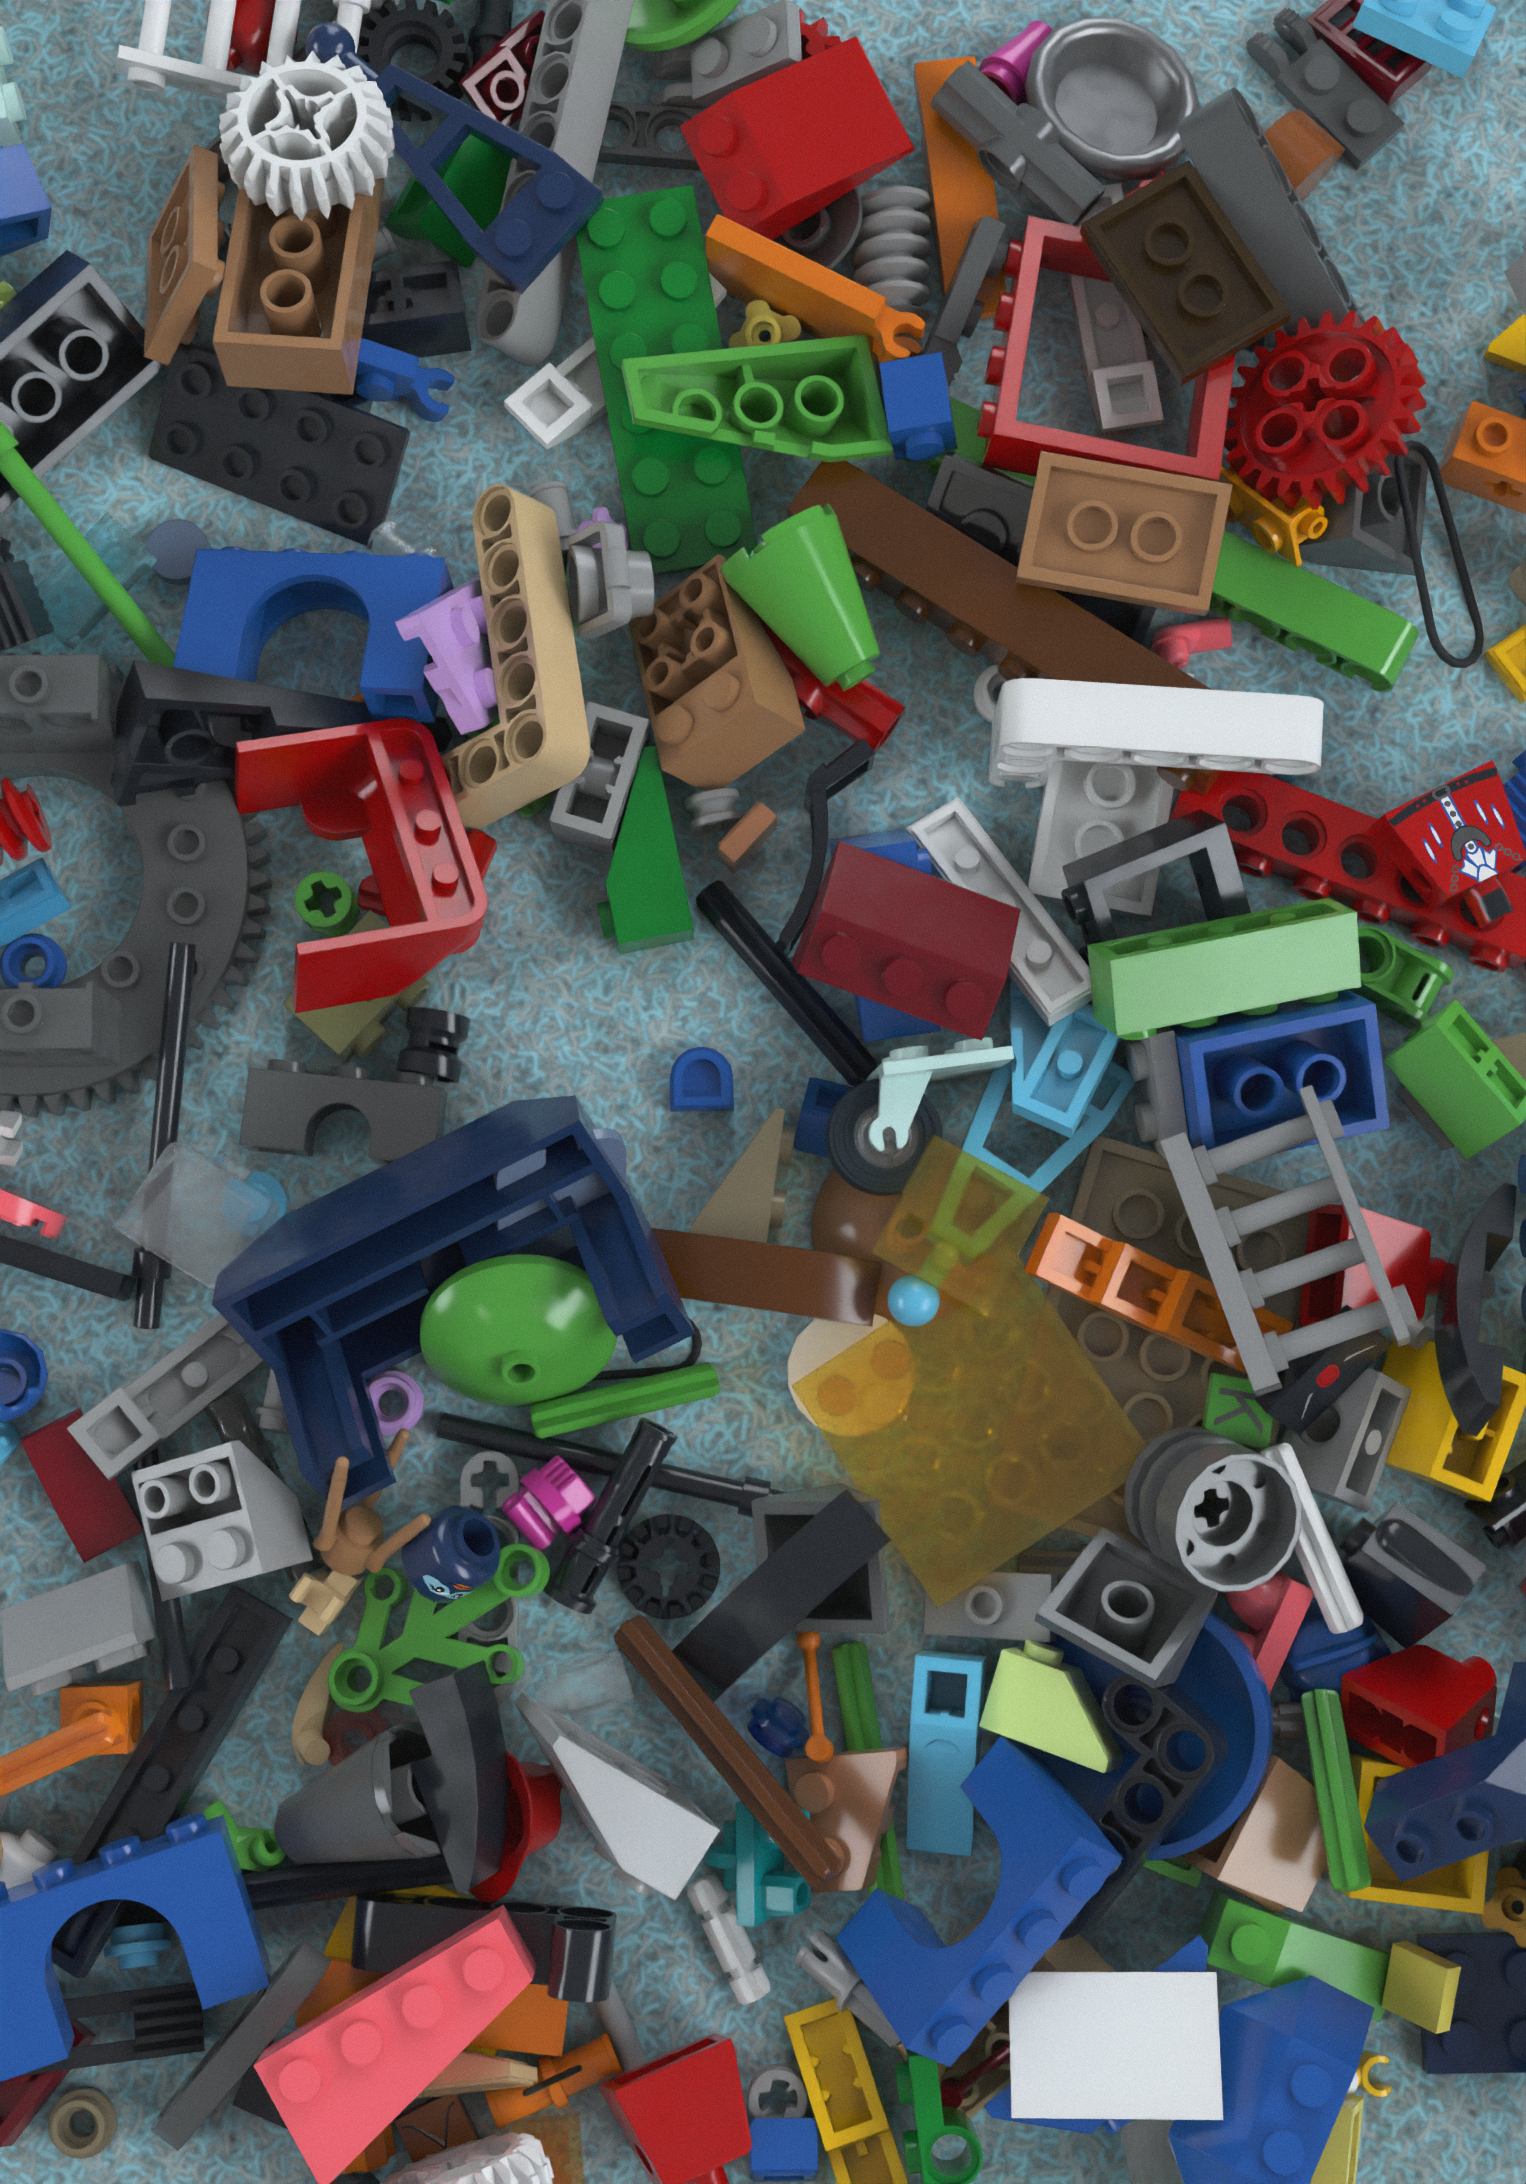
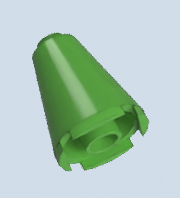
M827 503L824 508L820 504L786 519L761 534L763 541L753 549L755 555L751 558L743 547L722 565L720 572L726 582L825 687L838 682L841 689L846 691L876 672L871 662L880 655L879 647L837 515L830 504Z

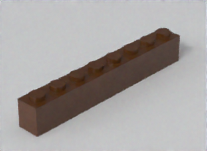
M821 461L786 509L788 518L813 506L820 504L824 508L827 503L830 504L837 515L859 587L869 592H872L876 587L895 599L894 605L910 620L918 624H924L928 620L947 632L945 634L947 640L962 653L970 657H976L980 653L999 665L997 670L1007 681L1020 678H1038L1212 690L1053 589L1016 583L1018 571L1016 566L848 461ZM1160 766L1156 769L1158 775L1176 789L1188 791L1191 787L1203 796L1207 794L1222 773L1221 770Z

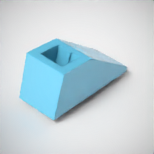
M923 1649L915 1655L909 1736L906 1849L972 1857L976 1808L960 1788V1785L980 1762L982 1728L979 1727L984 1711L987 1655Z

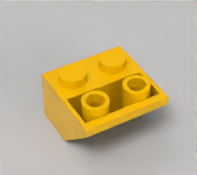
M1392 1335L1391 1341L1393 1343L1387 1348L1379 1372L1411 1389L1412 1393L1385 1466L1468 1500L1491 1502L1526 1406V1374L1503 1365L1500 1407L1477 1437L1467 1435L1462 1432L1445 1395L1438 1369L1435 1342L1427 1340L1420 1349H1415L1407 1344L1397 1347Z

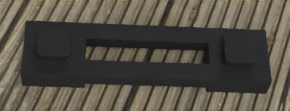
M190 1982L63 1999L70 2020L133 2011L135 2039L72 2047L67 2059L19 2076L205 2051L202 2005L195 1983Z

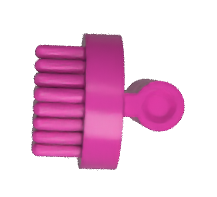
M555 1456L539 1471L533 1468L519 1481L523 1489L508 1497L501 1509L529 1544L541 1551L554 1541L555 1536L560 1531L565 1536H568L572 1530H575L577 1525H581L580 1517L595 1505L596 1498L580 1476L560 1456Z

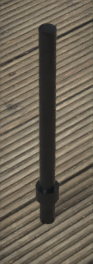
M170 942L142 1239L141 1247L134 1248L131 1274L138 1277L133 1326L141 1329L159 1328L164 1279L171 1278L173 1251L167 1250L196 953V944Z
M446 1412L442 1413L437 1431L438 1438L548 1463L555 1456H560L571 1469L610 1477L621 1455H623L553 1437L541 1439L531 1432ZM664 1463L661 1464L650 1486L738 1507L737 1514L752 1518L751 1501L760 1497L787 1493L771 1489V1482L746 1476L745 1482Z

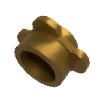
M1504 1867L1495 1874L1497 1886L1490 1901L1484 1902V1914H1479L1480 1919L1487 1928H1501L1512 1934L1517 1944L1526 1948V1880L1523 1879L1518 1869ZM1517 1900L1521 1901L1525 1906L1521 1914L1513 1910V1903Z

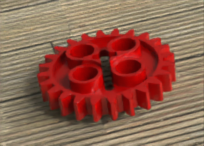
M1350 310L1341 324L1338 325L1331 312L1325 311L1319 327L1314 329L1302 317L1298 321L1297 335L1289 338L1285 332L1278 329L1275 331L1277 347L1272 351L1261 346L1254 348L1255 355L1260 361L1255 368L1249 366H1239L1237 368V372L1245 383L1243 387L1231 388L1230 402L1234 407L1228 409L1226 423L1228 430L1225 431L1224 447L1229 452L1225 457L1242 482L1253 490L1257 489L1260 495L1271 503L1279 496L1287 509L1292 510L1303 495L1311 509L1318 510L1324 493L1330 492L1339 505L1343 504L1346 486L1353 483L1360 491L1366 493L1369 491L1366 475L1372 470L1384 476L1391 474L1389 466L1384 460L1389 453L1401 456L1408 454L1409 451L1400 436L1401 434L1420 432L1421 426L1413 412L1426 408L1427 403L1419 391V388L1425 385L1426 382L1417 366L1419 362L1409 344L1403 342L1394 327L1385 331L1378 317L1373 315L1362 324L1356 312ZM1350 432H1353L1351 435H1349L1348 437L1344 438L1347 434H1349Z

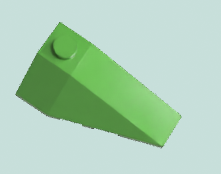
M866 334L623 359L621 363L633 424L825 462L890 456L893 451Z

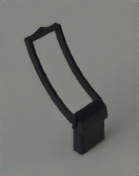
M865 739L856 741L827 766L822 763L807 779L804 807L810 814L811 863L804 888L795 909L780 933L779 940L774 945L781 955L785 954L787 956L790 954L803 932L822 881L828 844L829 813L827 801L873 767L875 752Z

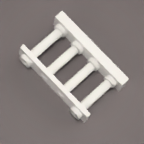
M145 0L138 49L119 45L114 73L127 76V83L131 86L152 92H163L166 85L227 100V93L240 92L241 74L226 71L237 0H211L201 65L163 55L172 0ZM301 0L275 1L266 63L273 68L283 65L286 52L291 58L293 57ZM333 0V5L338 8L336 23L345 27L353 37L356 54L363 14L369 13L370 9L379 11L385 0Z

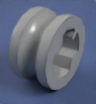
M734 788L713 789L686 798L683 801L685 811L693 814V821L688 824L690 834L704 835L732 829L743 817V813L735 809V803L740 800L738 790Z
M781 2063L766 2065L757 2071L750 2081L748 2090L750 2112L754 2119L802 2118L806 2113L808 2097L800 2073L791 2066ZM773 2080L787 2081L786 2091L790 2092L795 2089L797 2092L796 2101L786 2102L784 2113L782 2114L769 2113L770 2104L766 2102L761 2105L758 2098L759 2093L769 2092Z

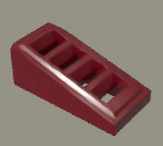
M1327 0L1305 20L1312 26L1316 39L1318 41L1322 39L1388 107L1430 71L1432 64L1385 43L1386 46L1380 52L1373 56L1367 49L1379 39L1365 34L1357 42L1348 37L1356 30L1352 25L1364 0ZM1349 6L1356 14L1337 29L1329 23L1344 8ZM1397 55L1402 62L1392 70L1385 63Z

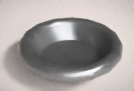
M1082 17L1054 29L1033 52L1025 82L1028 104L1036 108L1051 122L1059 136V145L1089 173L1110 180L1146 179L1173 167L1186 152L1178 133L1177 122L1200 108L1194 77L1176 50L1148 28L1117 17Z

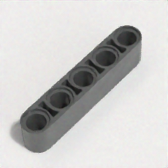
M1233 87L1178 121L1179 136L1201 179L1292 314L1289 322L1283 325L1288 337L1291 338L1297 335L1298 321L1302 317L1307 320L1312 329L1318 328L1325 311H1330L1337 324L1340 325L1344 317L1352 310L1356 312L1362 324H1364L1366 321L1253 111L1240 91Z

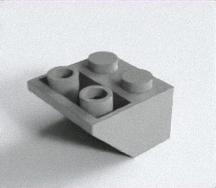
M240 1440L131 1472L162 1602L313 1560L297 1495Z
M139 1561L125 1563L0 1610L4 1680L8 1692L30 1685L33 1697L88 1678L85 1664L93 1661L97 1672L100 1673L149 1655L151 1651L147 1641L158 1637L154 1604Z

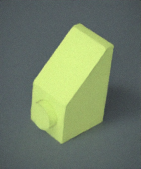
M1026 1640L1024 1648L1002 1649L979 1727L1101 1773L1120 1768L1123 1753L1108 1722L1105 1720L1104 1714L1081 1668L1062 1662L1064 1651L1038 1641Z

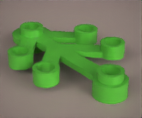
M516 1543L504 1547L500 1550L499 1568L488 1583L448 1604L438 1612L439 1603L422 1596L414 1588L403 1635L383 1647L391 1608H395L403 1603L407 1597L409 1586L404 1574L398 1570L383 1567L379 1573L370 1572L364 1582V1594L367 1600L355 1646L341 1652L335 1658L329 1670L328 1687L333 1700L341 1708L355 1713H366L375 1710L385 1700L414 1706L409 1690L425 1683L395 1673L417 1658L460 1669L484 1660L492 1684L511 1685L517 1682L525 1669L524 1657L517 1648L504 1644H495L488 1648L449 1637L510 1597L528 1599L538 1595L547 1585L550 1575V1567L545 1555L537 1548L525 1544ZM529 1560L534 1566V1576L530 1582L522 1585L517 1580L516 1570L520 1563ZM390 1576L394 1582V1591L388 1599L382 1600L377 1594V1583L382 1577ZM505 1652L511 1659V1669L506 1676L499 1677L494 1671V1660L500 1653ZM366 1667L371 1674V1683L365 1691L360 1692L355 1685V1676L361 1668Z

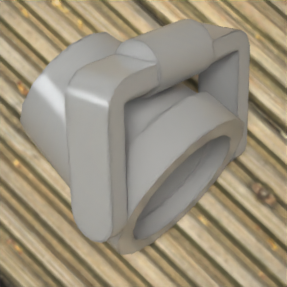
M598 521L568 537V598L572 622L575 629H577L579 639L597 638L627 624L631 618L652 614L654 606V579L650 555L647 551L626 550L624 529L620 524ZM601 542L602 548H592V546Z

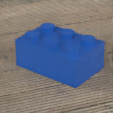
M1349 990L1338 991V997L1328 1002L1307 1003L1298 999L1278 1003L1276 1011L1264 1015H1246L1240 1012L1220 1015L1216 1023L1205 1027L1190 1028L1179 1024L1169 1026L1175 1032L1188 1138L1192 1149L1205 1145L1208 1151L1305 1115L1306 1112L1301 1102L1299 1089L1310 1085L1314 1089L1318 1102L1329 1098L1333 1102L1345 1134L1334 1140L1390 1128L1376 1003ZM1314 1139L1287 1150L1315 1145L1318 1143L1317 1140Z

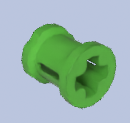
M328 871L311 873L301 881L296 889L294 899L296 910L314 932L333 938L346 934L354 927L355 920L360 913L357 897L346 881L336 873ZM330 892L336 899L334 902L336 913L330 917H325L318 910L321 907L319 896Z

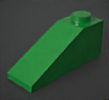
M656 745L644 747L642 750L606 879L609 901L597 903L604 940L617 938L620 954L694 940V928Z

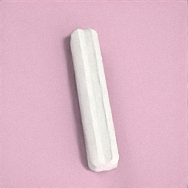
M1288 1443L1268 1447L1259 1454L1279 1463L1293 1479L1302 1504L1300 1536L1294 1549L1326 1624L1333 1634L1353 1630L1363 1623V1612L1293 1448Z

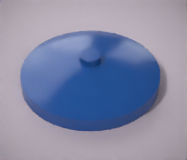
M1211 1611L1175 1683L1172 1684L1223 1729L1229 1744L1228 1757L1220 1771L1147 1861L1180 1856L1216 1839L1240 1818L1256 1795L1267 1772L1273 1741V1716L1266 1683L1258 1664L1241 1638L1227 1623ZM1056 1634V1641L1042 1642L1064 1651L1062 1662L1081 1668L1101 1710L1102 1698L1107 1686L1117 1677L1127 1675L1124 1671ZM1134 1685L1127 1694V1707L1133 1717L1145 1722L1152 1713L1153 1702L1146 1689L1139 1685ZM1111 1726L1110 1728L1123 1753V1759L1120 1768L1106 1773H1101L1008 1738L1044 1758L1090 1818L1141 1756ZM1185 1730L1178 1740L1179 1754L1185 1763L1192 1767H1200L1206 1754L1204 1742L1197 1734ZM1142 1783L1137 1791L1138 1806L1148 1817L1158 1819L1163 1812L1164 1802L1162 1795L1156 1787L1148 1783ZM1106 1836V1838L1110 1841V1843L1122 1857L1120 1847L1115 1842V1840Z

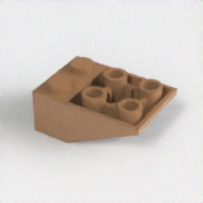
M719 554L655 602L651 615L637 617L629 622L661 769L702 791L725 788L806 730L793 679L754 610L724 579L720 569L726 562V559Z

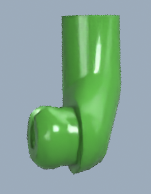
M221 1799L200 1812L205 1814L207 1820L224 1815L241 1871L264 1872L268 1869L277 1868L282 1863L286 1853L277 1844L273 1829L238 1827Z

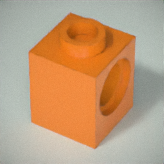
M143 1679L77 1681L60 1688L61 1729L106 1708H113L121 1713V1723L127 1728L126 1736L123 1742L94 1755L128 1754L136 1750L144 1736Z

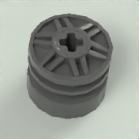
M1177 1427L1154 1438L1136 1457L1125 1481L1123 1509L1130 1531L1150 1553L1176 1566L1178 1570L1199 1583L1221 1592L1247 1591L1270 1580L1289 1560L1300 1536L1302 1504L1295 1482L1282 1466L1204 1427Z

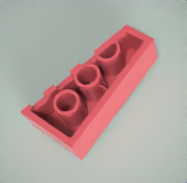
M504 1904L270 2044L264 2049L253 2065L318 2184H330L533 1980L537 1963Z

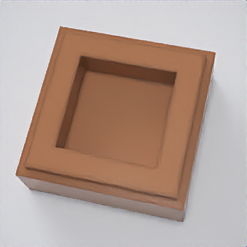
M756 802L718 843V860L735 874L777 829L778 816L762 802L759 804Z

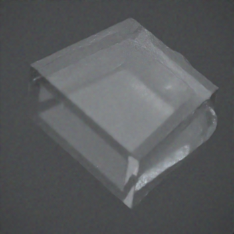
M173 1142L164 1149L112 1228L202 1284L215 1290L217 1275L275 1223L279 1216L280 1208L278 1203L274 1201V1197L247 1181L253 1171L235 1158L219 1150L215 1158L212 1159L188 1143Z

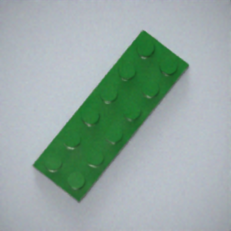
M687 185L604 199L602 205L575 234L631 550L647 551L649 553L653 576L699 569L718 554L727 561L741 548L744 547L748 551L750 548L757 546L740 446L738 444L633 424L621 369L623 359L722 349L694 186Z

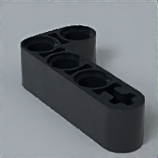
M1127 1674L1113 1680L1103 1694L1102 1710L1105 1720L1113 1730L1141 1754L1091 1817L1105 1836L1115 1840L1120 1847L1123 1859L1118 1870L1112 1871L1100 1890L1088 1900L1060 1934L1058 1940L1073 1938L1091 1928L1102 1918L1220 1771L1228 1757L1229 1744L1223 1729L1173 1684L1152 1688ZM1134 1685H1139L1146 1689L1153 1702L1152 1713L1145 1722L1133 1717L1127 1707V1694ZM1185 1730L1197 1734L1204 1742L1206 1754L1200 1767H1192L1185 1763L1179 1754L1178 1740ZM1142 1783H1148L1156 1787L1162 1795L1164 1802L1163 1812L1158 1819L1148 1817L1138 1806L1137 1791Z
M396 1892L358 1894L356 1898L350 1964L352 1967L364 1971L390 1973L504 1904L537 1963L533 1980L529 1984L547 1985L548 1996L555 1999L571 2002H600L607 2000L610 1993L617 1915L615 1912L605 1909L501 1900L481 1902L475 1898Z

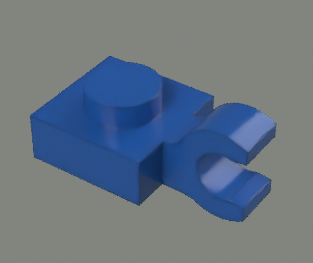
M361 338L354 389L365 399L387 402L390 400L399 401L403 396L409 400L413 410L419 417L426 421L439 422L448 414L449 406L433 400L429 395L428 388L448 391L454 384L455 377L448 371L440 368L428 369L418 366V356Z

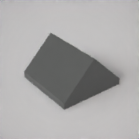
M842 1483L754 1499L751 1501L757 1568L846 1489L882 1529L879 1499ZM882 1548L791 1631L879 1634L889 1632L890 1619L884 1549Z
M1101 1527L1036 1612L1035 1622L1148 1686L1157 1688L1175 1683L1217 1598L1218 1590L1199 1583L1178 1570L1177 1567Z

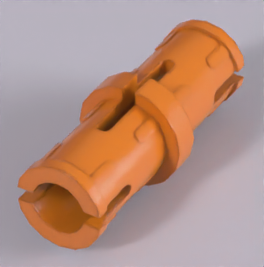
M605 2032L601 2034V2037L563 2053L562 2057L556 2056L553 2058L551 2055L538 2057L539 2065L535 2066L537 2067L538 2082H533V2086L484 2091L494 2121L498 2129L501 2130L506 2125L552 2104H555L556 2108L560 2109L570 2104L569 2096L615 2074L619 2075L623 2073V2069L612 2047L608 2033ZM582 2066L580 2072L531 2095H526L528 2089L575 2067Z

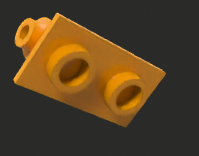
M1231 465L1228 471L1221 466L1218 482L1233 484L1226 521L1230 523L1239 522L1253 533L1256 541L1265 551L1271 554L1278 552L1293 565L1299 567L1302 564L1299 544L1308 537L1310 539L1318 538L1327 527L1328 520L1324 516L1323 507L1320 505L1318 510H1312L1303 495L1292 510L1287 509L1279 497L1270 503L1260 495L1257 489L1253 490L1243 483Z

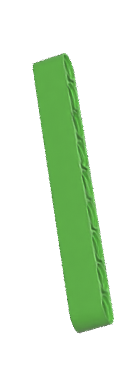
M950 397L958 449L948 451L982 463L986 438L977 436V423L980 411ZM944 451L934 459L920 462L930 466L928 472L937 476L944 455L948 451ZM904 458L903 460L910 462L911 459ZM1000 470L1035 484L1036 477ZM1224 530L1209 610L1228 617V619L1240 625L1243 620L1262 628L1259 633L1260 635L1297 652L1298 647H1301L1317 655L1316 662L1350 679L1356 674L1372 682L1371 689L1375 691L1389 692L1393 689L1419 634L1417 628L1410 621L1301 567H1296L1291 562L1275 554L1268 553L1264 549Z

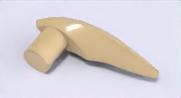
M339 1642L335 1643L316 1668L297 1706L292 1725V1746L301 1767L307 1762L311 1765H321L330 1755V1747L324 1740V1737L331 1723L335 1701L329 1691L328 1674L335 1658L345 1649V1644Z

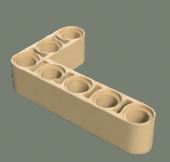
M498 483L489 486L478 498L473 510V531L500 724L440 756L464 828L469 830L482 829L573 781L581 775L587 766L590 756V738L556 515L554 510L548 505L507 485Z

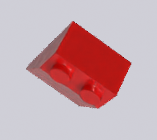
M856 36L729 93L679 126L725 218L770 240H774L915 150L860 39Z

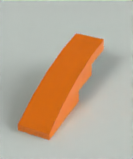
M975 55L914 63L913 80L922 128L921 150L928 192L932 200L929 214L943 298L975 221L986 215L999 221L994 180L980 164L977 158V149L931 107L933 97L943 86L945 80L959 66L964 65L969 60L977 68ZM1003 263L995 279L985 275L976 297V300L985 303L980 319L994 318L1001 292L1006 293L1005 277H1002Z
M1048 1213L1024 1269L1025 1273L1138 1327L1247 1374L1213 1282L1191 1271L1177 1269L1125 1242L1113 1241L1062 1214ZM1263 1307L1253 1309L1262 1334L1275 1330L1277 1336L1291 1332L1294 1323Z

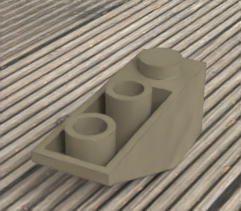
M775 1108L691 1224L689 1233L767 1243L769 1227L782 1228L787 1190L775 1189V1179L778 1163L787 1165L791 1163L795 1127L783 1125L785 1109Z

